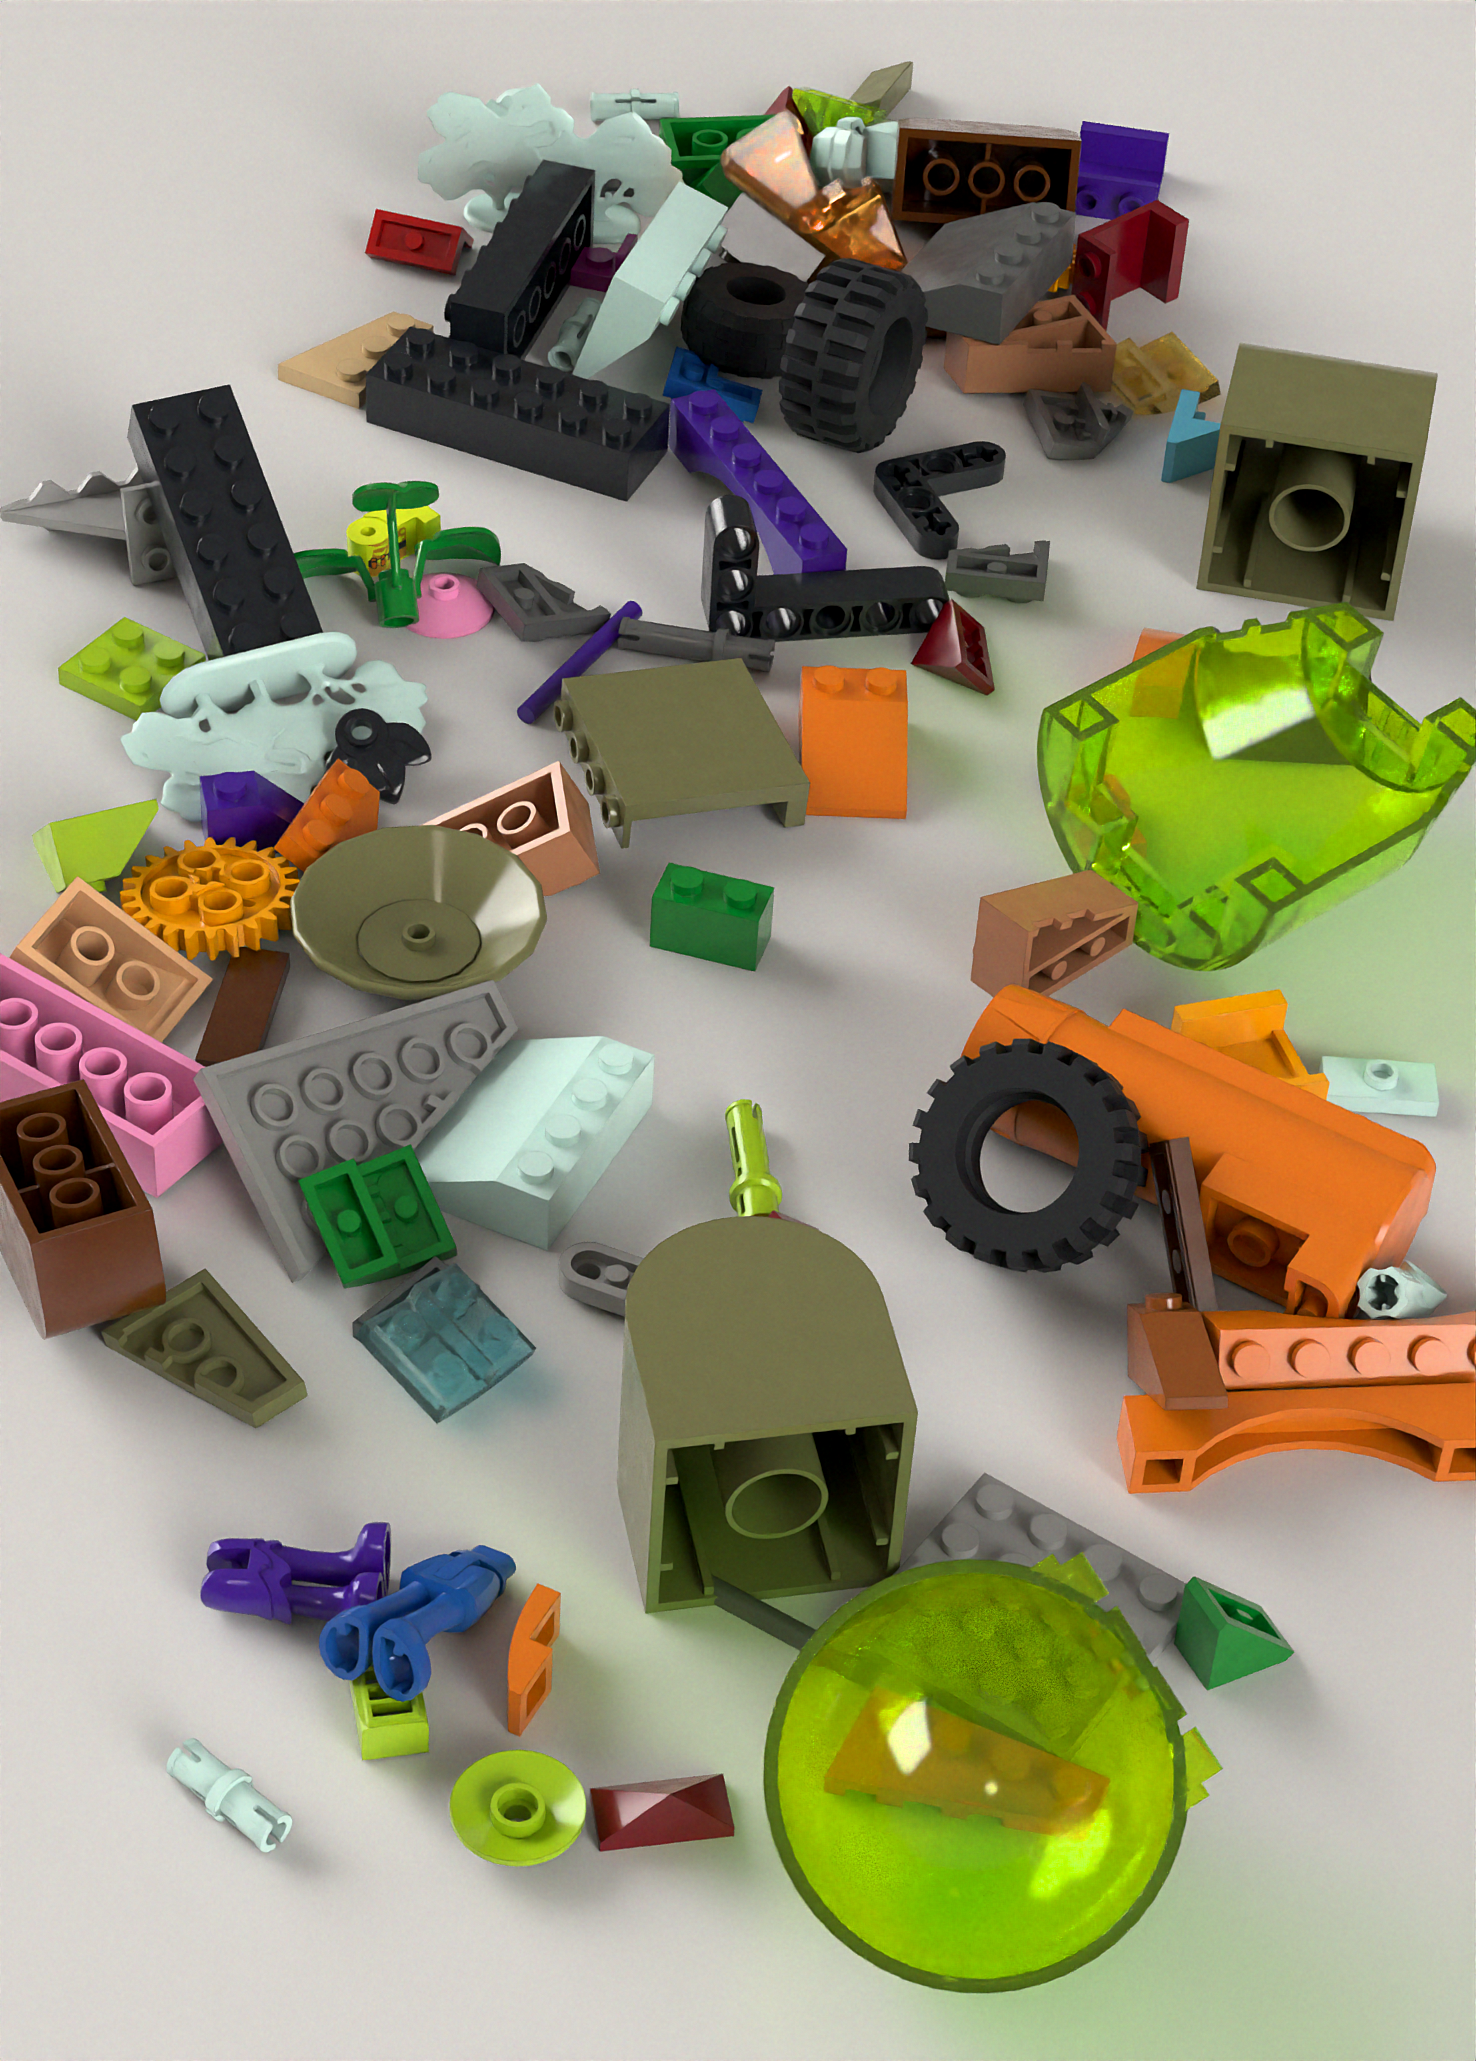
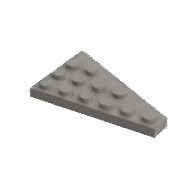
M494 980L204 1067L193 1078L292 1283L302 1280L327 1251L298 1180L352 1158L355 1159L358 1166L410 1144L413 1150H415L425 1136L518 1030Z

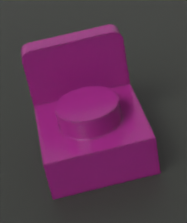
M628 233L617 253L603 247H584L571 269V286L607 293L613 276L637 243L638 235Z

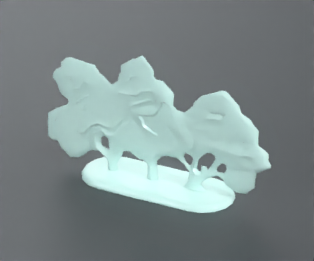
M538 83L512 95L508 112L502 116H498L494 111L485 106L479 97H471L455 92L443 93L438 97V103L432 105L427 110V116L430 118L435 131L445 137V142L419 154L418 180L421 183L430 184L433 191L439 194L445 201L456 200L470 190L482 189L485 193L472 198L464 208V218L471 226L482 231L493 233L496 223L498 221L503 222L508 214L511 200L513 198L518 199L520 193H510L512 187L523 188L527 176H533L543 159L595 170L594 244H618L624 241L628 233L638 235L641 230V222L634 211L645 217H655L679 181L684 183L682 172L671 165V149L664 143L663 139L652 134L650 126L635 112L606 119L597 127L596 132L586 139L581 138L573 133V118L562 108L553 107L550 96ZM487 173L494 175L495 187L486 183L485 175ZM610 179L620 180L622 184L613 196L612 193H605L604 199L600 197L602 186ZM628 188H632L635 194L633 197H624V192ZM625 201L626 203L630 204L634 211L628 209L625 206L618 205V203Z
M336 631L324 632L201 662L184 669L174 676L163 688L160 703L162 710L166 714L158 712L142 713L139 719L133 723L132 733L124 734L120 740L133 765L170 772L172 777L163 786L161 805L170 811L180 813L181 818L192 822H200L199 776L254 770L305 803L311 795V788L318 785L326 773V762L323 757L327 752L337 747L335 729L338 721L344 714L359 708L370 709L378 713L386 723H406L421 734L426 721L419 708L427 702L428 697L425 693V684L405 681L398 674L393 664L382 660L367 661L356 669L355 676L351 680L340 679L353 666L357 655L355 640L345 633ZM361 683L365 686L366 691L360 693L354 690L351 684ZM330 687L332 692H337L340 688L353 696L355 702L350 705L336 702L329 697L324 688ZM309 692L308 696L297 704L279 705L272 702ZM319 694L324 701L316 707L312 704L313 697ZM240 709L236 714H226V712ZM206 718L211 728L207 733L202 732L199 728V722ZM359 726L352 731L353 737L358 740H365L372 733L365 726Z

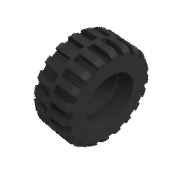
M842 258L829 263L828 267L822 268L817 274V280L810 283L805 291L803 302L798 305L794 314L795 321L792 329L788 331L785 341L787 342L785 355H782L780 369H782V378L779 380V393L782 395V399L779 402L780 410L784 415L783 419L797 435L851 452L864 453L879 447L885 442V436L891 435L894 431L896 421L899 417L903 416L907 408L906 402L909 395L914 391L918 369H921L923 360V345L926 344L927 338L925 323L928 321V309L924 306L926 297L921 290V286L912 276L853 258Z
M1013 1039L1012 1044L1008 1046L993 1042L981 1046L979 1050L980 1056L975 1059L965 1055L950 1065L954 1075L947 1082L936 1079L929 1088L927 1094L933 1097L934 1101L928 1112L920 1109L917 1110L912 1125L922 1129L919 1143H909V1161L918 1164L919 1175L912 1177L911 1181L915 1195L924 1198L928 1204L923 1211L932 1226L940 1228L946 1233L945 1240L958 1250L968 1252L975 1259L1009 1270L1020 1272L1036 1270L1046 1273L1060 1271L1062 1265L1069 1262L1079 1265L1093 1258L1092 1249L1099 1244L1108 1247L1120 1235L1116 1226L1122 1218L1132 1219L1139 1206L1138 1203L1132 1201L1137 1186H1146L1148 1169L1141 1166V1154L1149 1152L1147 1134L1138 1129L1137 1121L1141 1118V1115L1134 1101L1126 1098L1122 1092L1124 1087L1112 1074L1104 1071L1097 1063L1067 1047L1049 1041L1047 1044H1042L1033 1039ZM1027 1101L1050 1103L1062 1110L1075 1126L1079 1142V1158L1075 1174L1066 1190L1045 1208L1035 1212H1016L1006 1209L989 1196L982 1180L980 1156L985 1137L994 1122L1010 1108Z

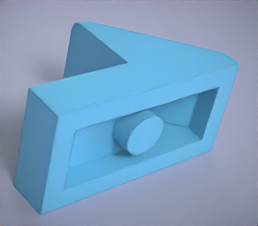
M1181 389L1166 443L1161 477L1162 482L1172 483L1214 469L1221 423L1205 421L1206 412L1198 411L1200 392Z

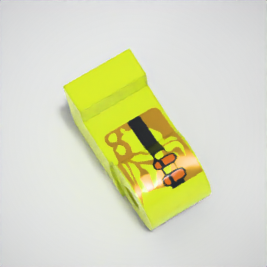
M429 506L415 509H396L400 560L414 554V546L418 542L432 539L435 533L441 531V515ZM386 510L368 512L348 526L346 530L348 556L357 555L362 557L371 577H376L381 571L391 567Z

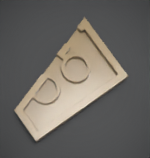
M393 311L279 363L278 380L360 409L366 403V373L410 326L417 329H428L434 333V325L414 319L408 314H400Z

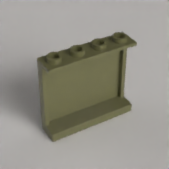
M742 658L562 679L561 700L555 701L553 708L556 728L559 732L565 733L569 741L572 761L575 764L580 763L584 772L586 789L590 796H596L600 804L603 824L606 828L612 829L621 849L629 848L632 821L771 803L784 828L804 825L810 782Z

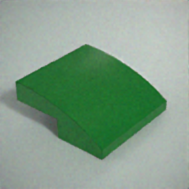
M411 1144L358 1166L355 1159L352 1158L298 1180L301 1191L344 1289L376 1283L417 1271L434 1257L444 1261L458 1255L456 1244Z

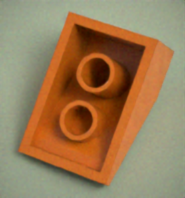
M831 665L821 667L802 666L798 728L799 763L810 782L806 815L906 819L908 744L906 670H890L883 667L864 669L839 668Z

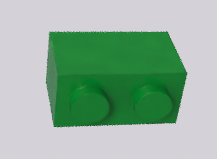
M668 863L652 895L650 947L755 972L771 938L775 887L707 872L694 867Z

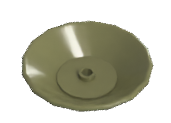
M435 825L386 827L338 843L306 868L290 900L293 936L318 969L355 990L401 1000L431 999L490 980H494L495 983L501 981L533 954L547 922L542 885L516 854L479 834Z

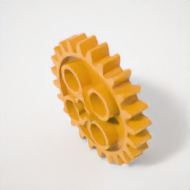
M207 837L204 846L196 847L193 842L186 840L184 841V850L177 851L174 848L165 846L163 847V858L152 855L145 856L146 867L133 866L131 868L132 878H124L122 881L123 891L120 892L121 909L175 951H186L187 960H193L199 952H207L209 959L213 961L218 957L219 951L227 950L234 958L239 957V947L245 945L255 951L261 950V938L276 942L279 940L278 929L291 930L290 900L300 879H298L297 867H290L288 859L284 856L275 858L274 847H268L257 852V843L254 840L239 847L236 846L235 837H230L223 845H216L212 837Z

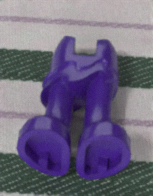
M389 1522L365 1524L359 1533L354 1548L341 1552L311 1551L282 1545L279 1540L265 1541L263 1538H226L212 1542L208 1549L206 1560L209 1573L203 1578L200 1588L201 1601L206 1607L214 1610L254 1615L269 1621L276 1619L288 1625L291 1623L292 1614L328 1622L340 1612L350 1607L367 1605L388 1595L391 1568ZM292 1581L309 1582L334 1587L294 1585L292 1584Z

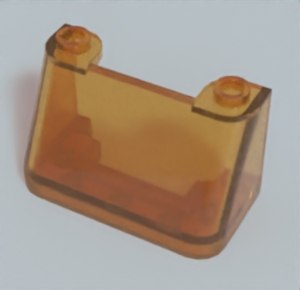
M787 108L723 151L720 156V163L726 179L832 262L842 258H853L898 272L908 264L880 185L867 176L861 180L863 187L846 188L844 183L838 178L819 190L800 135L803 133L800 121Z

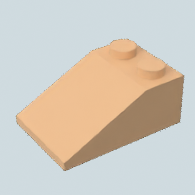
M78 876L19 942L9 957L13 961L161 1043L213 980Z

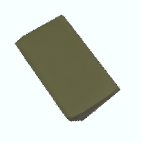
M908 61L873 71L840 111L886 119L911 89L913 62Z

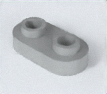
M596 1242L577 1243L568 1247L560 1256L559 1286L572 1299L625 1317V1298L628 1285L633 1273L644 1258Z

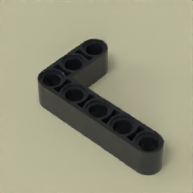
M725 495L713 500L707 507L705 514L701 601L709 631L717 632L719 628L730 629L731 635L763 640L771 639L775 642L928 633L943 605L950 600L942 575L937 569L929 566L757 575L759 538L748 502L738 495Z

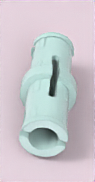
M630 89L629 93L591 92V121L606 120L629 112H635L643 120L679 118L678 92L640 93L639 89Z
M584 298L581 301L582 303H579L574 315L564 320L559 329V339L548 353V360L553 367L563 372H570L574 369L602 304L596 298Z
M194 1738L183 1742V1747L191 1753L190 1757L179 1747L173 1751L167 1762V1773L172 1778L178 1779L205 1802L206 1812L216 1821L222 1822L226 1819L252 1840L262 1852L267 1853L276 1848L275 1842L268 1838L269 1833L280 1843L285 1840L292 1827V1817L287 1812L281 1811L254 1789L251 1782L253 1779L245 1771L239 1768L231 1770L205 1749L200 1741Z

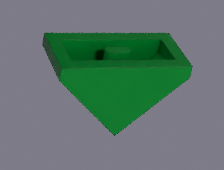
M1195 1576L1185 1584L1174 1645L1207 1691L1284 1662L1294 1653L1291 1646L1260 1605Z

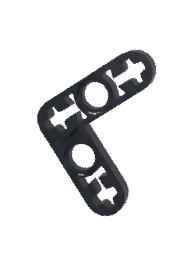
M979 441L889 459L880 462L876 466L873 492L919 555L934 560L948 558L949 550L957 549L959 525L939 496L999 483L1004 476L1006 453L997 444ZM939 471V472H946V473H948V474H938V473H933V472ZM913 507H915V508H921V509H924V510H918V511H917V510H911V509H908V508H913Z

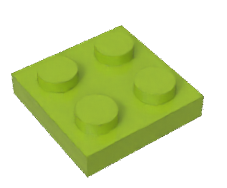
M123 617L58 667L59 684L137 721L142 713L156 712L161 708L160 697L163 688L174 676L184 669L201 662H206V654Z

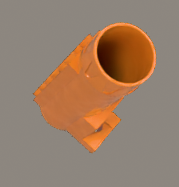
M1010 984L1000 990L986 1006L972 1029L962 1051L961 1057L965 1055L975 1059L980 1056L979 1050L981 1046L993 1042L1008 1046L1012 1044L1013 1039H1033L1042 1044H1047L1049 1041L1067 1047L1097 1063L1104 1071L1112 1074L1124 1087L1122 1092L1126 1098L1134 1101L1141 1115L1137 1125L1139 1131L1147 1134L1148 1147H1150L1151 1143L1189 1137L1212 1273L1286 1307L1284 1314L1355 1319L1361 1310L1358 1306L1360 1290L1357 1282L1370 1267L1376 1270L1387 1269L1391 1266L1399 1268L1411 1246L1420 1222L1427 1214L1436 1173V1164L1428 1149L1421 1142L1388 1129L1360 1114H1355L1307 1090H1302L1263 1072L1259 1068L1249 1066L1210 1048L1206 1044L1196 1042L1159 1025L1153 1020L1141 1017L1124 1008L1108 1026L1087 1015L1081 1009L1020 985ZM1042 1101L1020 1103L1003 1113L990 1128L991 1131L1020 1146L1030 1147L1077 1168L1079 1142L1075 1126L1062 1110L1050 1103ZM1147 1152L1141 1154V1166L1148 1169L1146 1186H1137L1134 1195L1158 1206L1150 1155Z

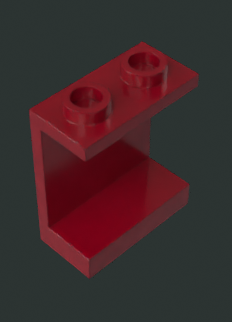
M1155 200L1079 234L1071 295L1076 296L1105 331H1107L1111 301L1133 290L1142 288L1165 304L1177 299L1179 296L1189 219L1159 200Z

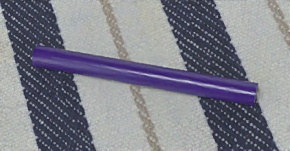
M628 601L518 707L517 715L520 720L527 724L533 723L561 696L563 678L580 677L623 635L619 634L623 617L638 620L642 616L643 612L640 605L634 601Z

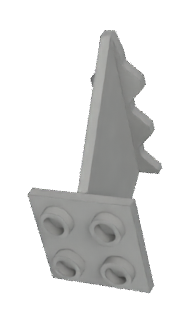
M138 466L135 467L125 481L119 482L113 481L100 471L91 472L76 490L66 491L52 480L42 481L29 498L17 500L0 508V518L5 522L43 527L48 531L63 530L126 540L130 577L134 586L178 577Z

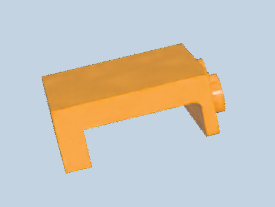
M1280 989L1174 1006L1171 1024L1172 1031L1196 1042L1206 1044L1210 1048L1249 1066L1259 1068L1269 1075L1302 1090H1307L1324 1100L1327 1099L1330 1083L1324 1073L1308 1074L1283 1029L1288 1003Z

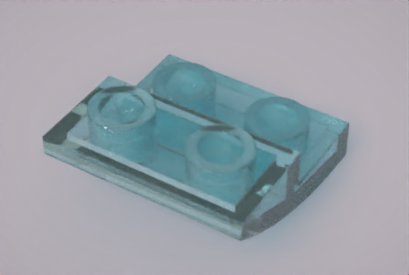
M456 1263L414 1284L406 1300L364 1321L356 1335V1338L436 1424L452 1416L489 1391L529 1359L536 1350V1347Z

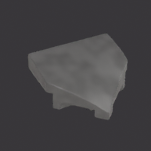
M1085 382L1080 385L1076 396L1029 389L1023 403L1048 459L1057 460L1094 459L1125 427L1134 413L1133 410L1123 404L1114 407L1112 403L1106 405L1097 400L1091 386Z

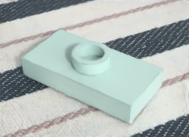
M1322 1056L1319 1073H1324L1330 1083L1327 1101L1349 1111L1436 1117L1439 1095L1435 1063Z

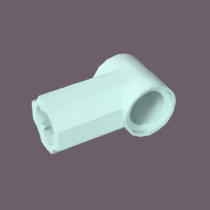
M1408 1260L1400 1268L1391 1266L1387 1269L1376 1270L1370 1267L1357 1282L1360 1290L1358 1306L1374 1320L1428 1318L1448 1296L1430 1276Z

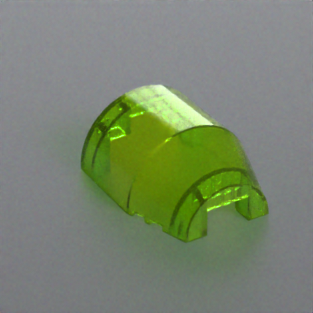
M1348 602L1289 612L1285 622L1261 625L1257 618L1244 620L1242 628L1234 631L1216 633L1212 626L1203 627L1044 708L1037 739V770L1040 790L1051 829L1073 874L1092 870L1139 903L1133 936L1134 944L1154 957L1180 968L1209 972L1223 970L1237 965L1401 869L1411 859L1476 766V709L1459 697L1425 716L1422 724L1419 723L1368 679L1384 633Z

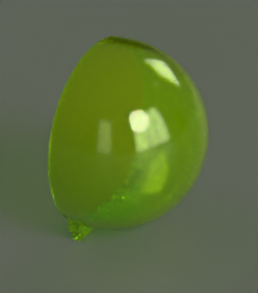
M1083 1552L1062 1565L1059 1564L1054 1554H1051L1033 1567L997 1560L961 1559L935 1562L911 1568L885 1578L861 1591L838 1608L815 1631L800 1650L785 1675L772 1707L766 1728L762 1755L764 1809L772 1843L794 1891L812 1916L833 1938L850 1952L885 1973L903 1981L930 1989L954 1993L990 1994L1017 1991L1045 1984L1070 1974L1095 1960L1116 1944L1140 1920L1155 1900L1171 1871L1179 1851L1187 1821L1188 1809L1210 1796L1202 1783L1223 1769L1196 1726L1181 1735L1177 1721L1188 1713L1158 1667H1153L1151 1661L1146 1656L1149 1653L1119 1607L1116 1606L1106 1612L1096 1604V1602L1110 1593Z

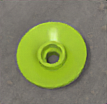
M530 1750L500 1751L477 1760L458 1777L450 1796V1821L458 1839L475 1855L500 1865L530 1866L555 1858L575 1842L585 1823L586 1796L577 1776L559 1760ZM519 1818L525 1821L515 1822L510 1820Z

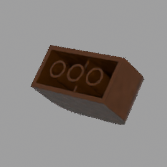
M930 118L898 120L891 203L892 220L946 224L1032 202L1053 203L1060 209L1075 212L1082 140L1076 132L1051 127Z
M84 1079L0 1102V1252L34 1325L43 1340L160 1306L166 1302V1286L153 1209Z

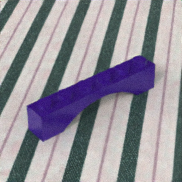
M715 389L696 391L691 395L671 399L669 449L689 473L697 471L709 473L722 481L734 495H738L748 502L756 530L765 548L774 575L846 570L847 548Z

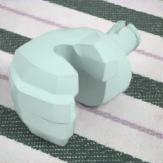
M844 117L838 120L836 127H826L813 138L810 165L819 185L824 186L825 189L856 195L874 196L892 191L898 122L891 121L865 127L861 118Z

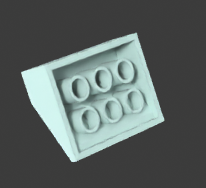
M680 181L677 183L613 276L572 375L588 379L648 340L659 323L666 326L669 325L680 301L684 302L696 277L700 278L712 253L716 254L722 244L728 229L721 224L728 211V207Z
M604 1036L508 1040L414 1151L440 1211L548 1251L652 1106L655 1055Z

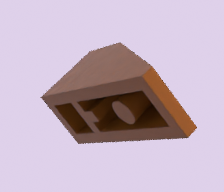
M1150 1293L1145 1295V1303L1127 1304L1128 1377L1165 1411L1228 1408L1227 1391L1200 1311L1190 1303L1182 1302V1295L1177 1293Z

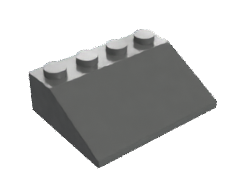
M1032 202L946 223L900 271L912 276L925 294L926 303L924 306L928 309V321L925 323V326L1000 345L1072 263L1076 213L1060 209L1053 203Z

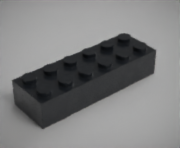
M543 159L533 176H527L518 199L513 198L511 200L508 214L503 222L498 221L496 223L491 240L487 246H481L476 263L471 270L466 269L462 277L461 286L455 294L451 293L446 301L444 319L446 322H450V335L448 338L471 342L478 347L501 354L515 355L521 360L526 358L570 287L571 269L584 247L593 248L595 170Z
M410 326L366 373L367 423L625 502L631 498L668 452L669 403L652 399L646 394L632 393L615 388L599 380H589L568 374L555 367H545L521 360L515 355L501 354L481 348L471 342L458 341L434 334L428 329H417Z
M230 384L133 404L127 438L208 660L323 633Z

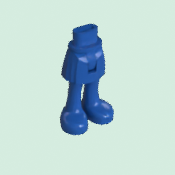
M478 1545L471 1551L456 1550L449 1555H437L407 1567L402 1571L399 1591L367 1605L350 1607L325 1624L319 1637V1650L326 1667L335 1676L343 1680H354L366 1672L373 1664L377 1681L387 1695L394 1700L402 1702L412 1700L427 1687L431 1677V1663L426 1644L432 1637L442 1631L447 1633L465 1632L483 1617L495 1599L504 1593L506 1581L515 1573L516 1564L510 1555L484 1545Z

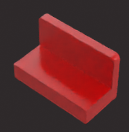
M376 209L365 254L370 258L456 275L462 248L472 249L474 239L460 226Z

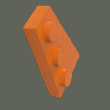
M338 758L324 774L274 849L301 871L305 872L307 867L338 843L377 830L380 792L368 782L361 772L348 767Z

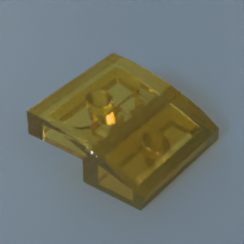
M1173 331L1140 348L1130 337L1117 343L1111 388L1136 415H1153L1176 411L1181 389L1200 392L1199 404L1221 394L1219 380Z

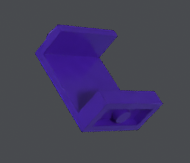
M1083 121L1080 130L1082 143L1075 208L1076 215L1112 220L1158 200L1165 170L1169 133Z

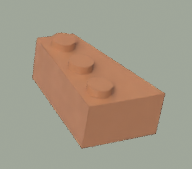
M1069 295L1037 302L1000 345L947 332L943 368L963 393H1028L1029 389L1050 392H1078L1083 382L1091 386L1092 392H1111L1117 343L1076 296Z
M1092 870L982 896L979 903L970 981L992 997L1010 984H1017L1049 996L1132 945L1139 903Z

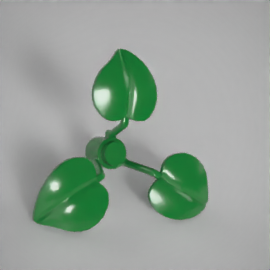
M405 481L398 484L379 482L362 485L352 494V504L358 511L386 510L391 569L381 571L378 574L379 581L374 583L362 557L357 555L348 556V552L344 549L305 550L295 552L294 556L303 579L315 576L341 575L358 571L367 589L368 601L376 602L379 625L384 628H402L419 622L417 599L422 597L421 582L426 560L474 559L487 561L499 566L501 562V547L498 537L487 528L460 527L439 531L433 535L432 539L422 540L414 546L417 559L413 578H410L409 571L400 568L396 509H415L428 506L438 500L439 489L436 484L426 481Z

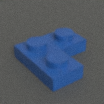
M676 346L662 396L674 399L691 395L696 391L715 389L742 423L746 421L754 424L763 390L717 376L719 367L713 364L705 365L693 351Z

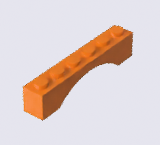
M1264 1310L1201 1311V1316L1226 1390L1476 1383V1311L1429 1318L1394 1320L1321 1318Z
M1476 1383L1227 1392L1228 1408L1167 1411L1148 1394L1123 1396L1117 1442L1128 1494L1191 1491L1209 1476L1239 1461L1267 1453L1298 1449L1339 1450L1372 1456L1408 1468L1434 1482L1476 1480Z

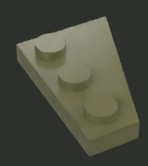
M206 1268L166 1292L165 1304L127 1315L101 1331L105 1344L110 1349L255 1429L308 1396L304 1380Z

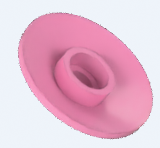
M447 572L425 574L421 582L422 597L417 599L419 622L408 625L405 628L416 634L431 638H459L473 634L485 627L492 619L495 608L477 587V580L474 578Z

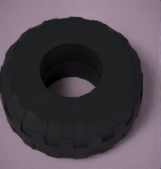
M730 262L716 267L711 266L703 271L700 278L696 277L688 296L683 302L680 327L682 339L688 349L693 351L703 364H713L719 367L720 372L744 378L772 379L773 377H782L780 366L782 355H785L787 342L785 341L789 329H792L794 324V314L798 305L803 302L805 291L809 284L790 272H785L768 265Z

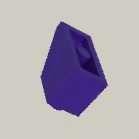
M254 770L199 776L201 823L204 840L207 837H212L216 845H223L230 837H235L236 846L239 847L252 840L256 841L257 852L268 847H275L304 805L303 802Z

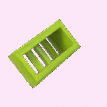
M370 1667L356 1679L349 1680L362 1761L429 1752V1724L423 1692L412 1700L403 1702L393 1698L370 1700L369 1698L389 1696L383 1691L379 1683L366 1684L367 1680L377 1679L374 1667ZM408 1710V1713L373 1717V1714Z

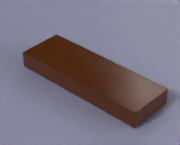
M239 947V957L234 958L231 955L195 1058L196 1062L208 1067L263 1050L290 970V953L264 949L255 951L249 947Z
M1189 1137L1151 1143L1148 1149L1173 1293L1181 1294L1182 1302L1190 1303L1200 1313L1201 1311H1218Z

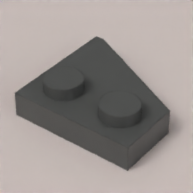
M1035 541L1033 552L1010 555V547L1007 544L988 546L982 549L965 548L949 550L945 575L946 589L969 598L991 595L1005 597L1007 600L1015 603H1028L1032 600L1044 601L1050 541Z
M525 563L479 569L477 587L521 642H537L545 638L597 632L610 619L611 613L608 609L601 605L593 610H587L573 602L574 590L559 582L549 580L543 573Z

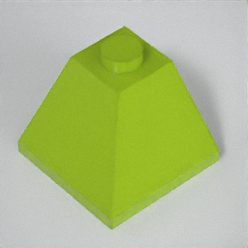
M157 799L51 822L32 834L34 846L56 893L64 892L77 876L99 893L106 892L105 882L121 874L158 812Z

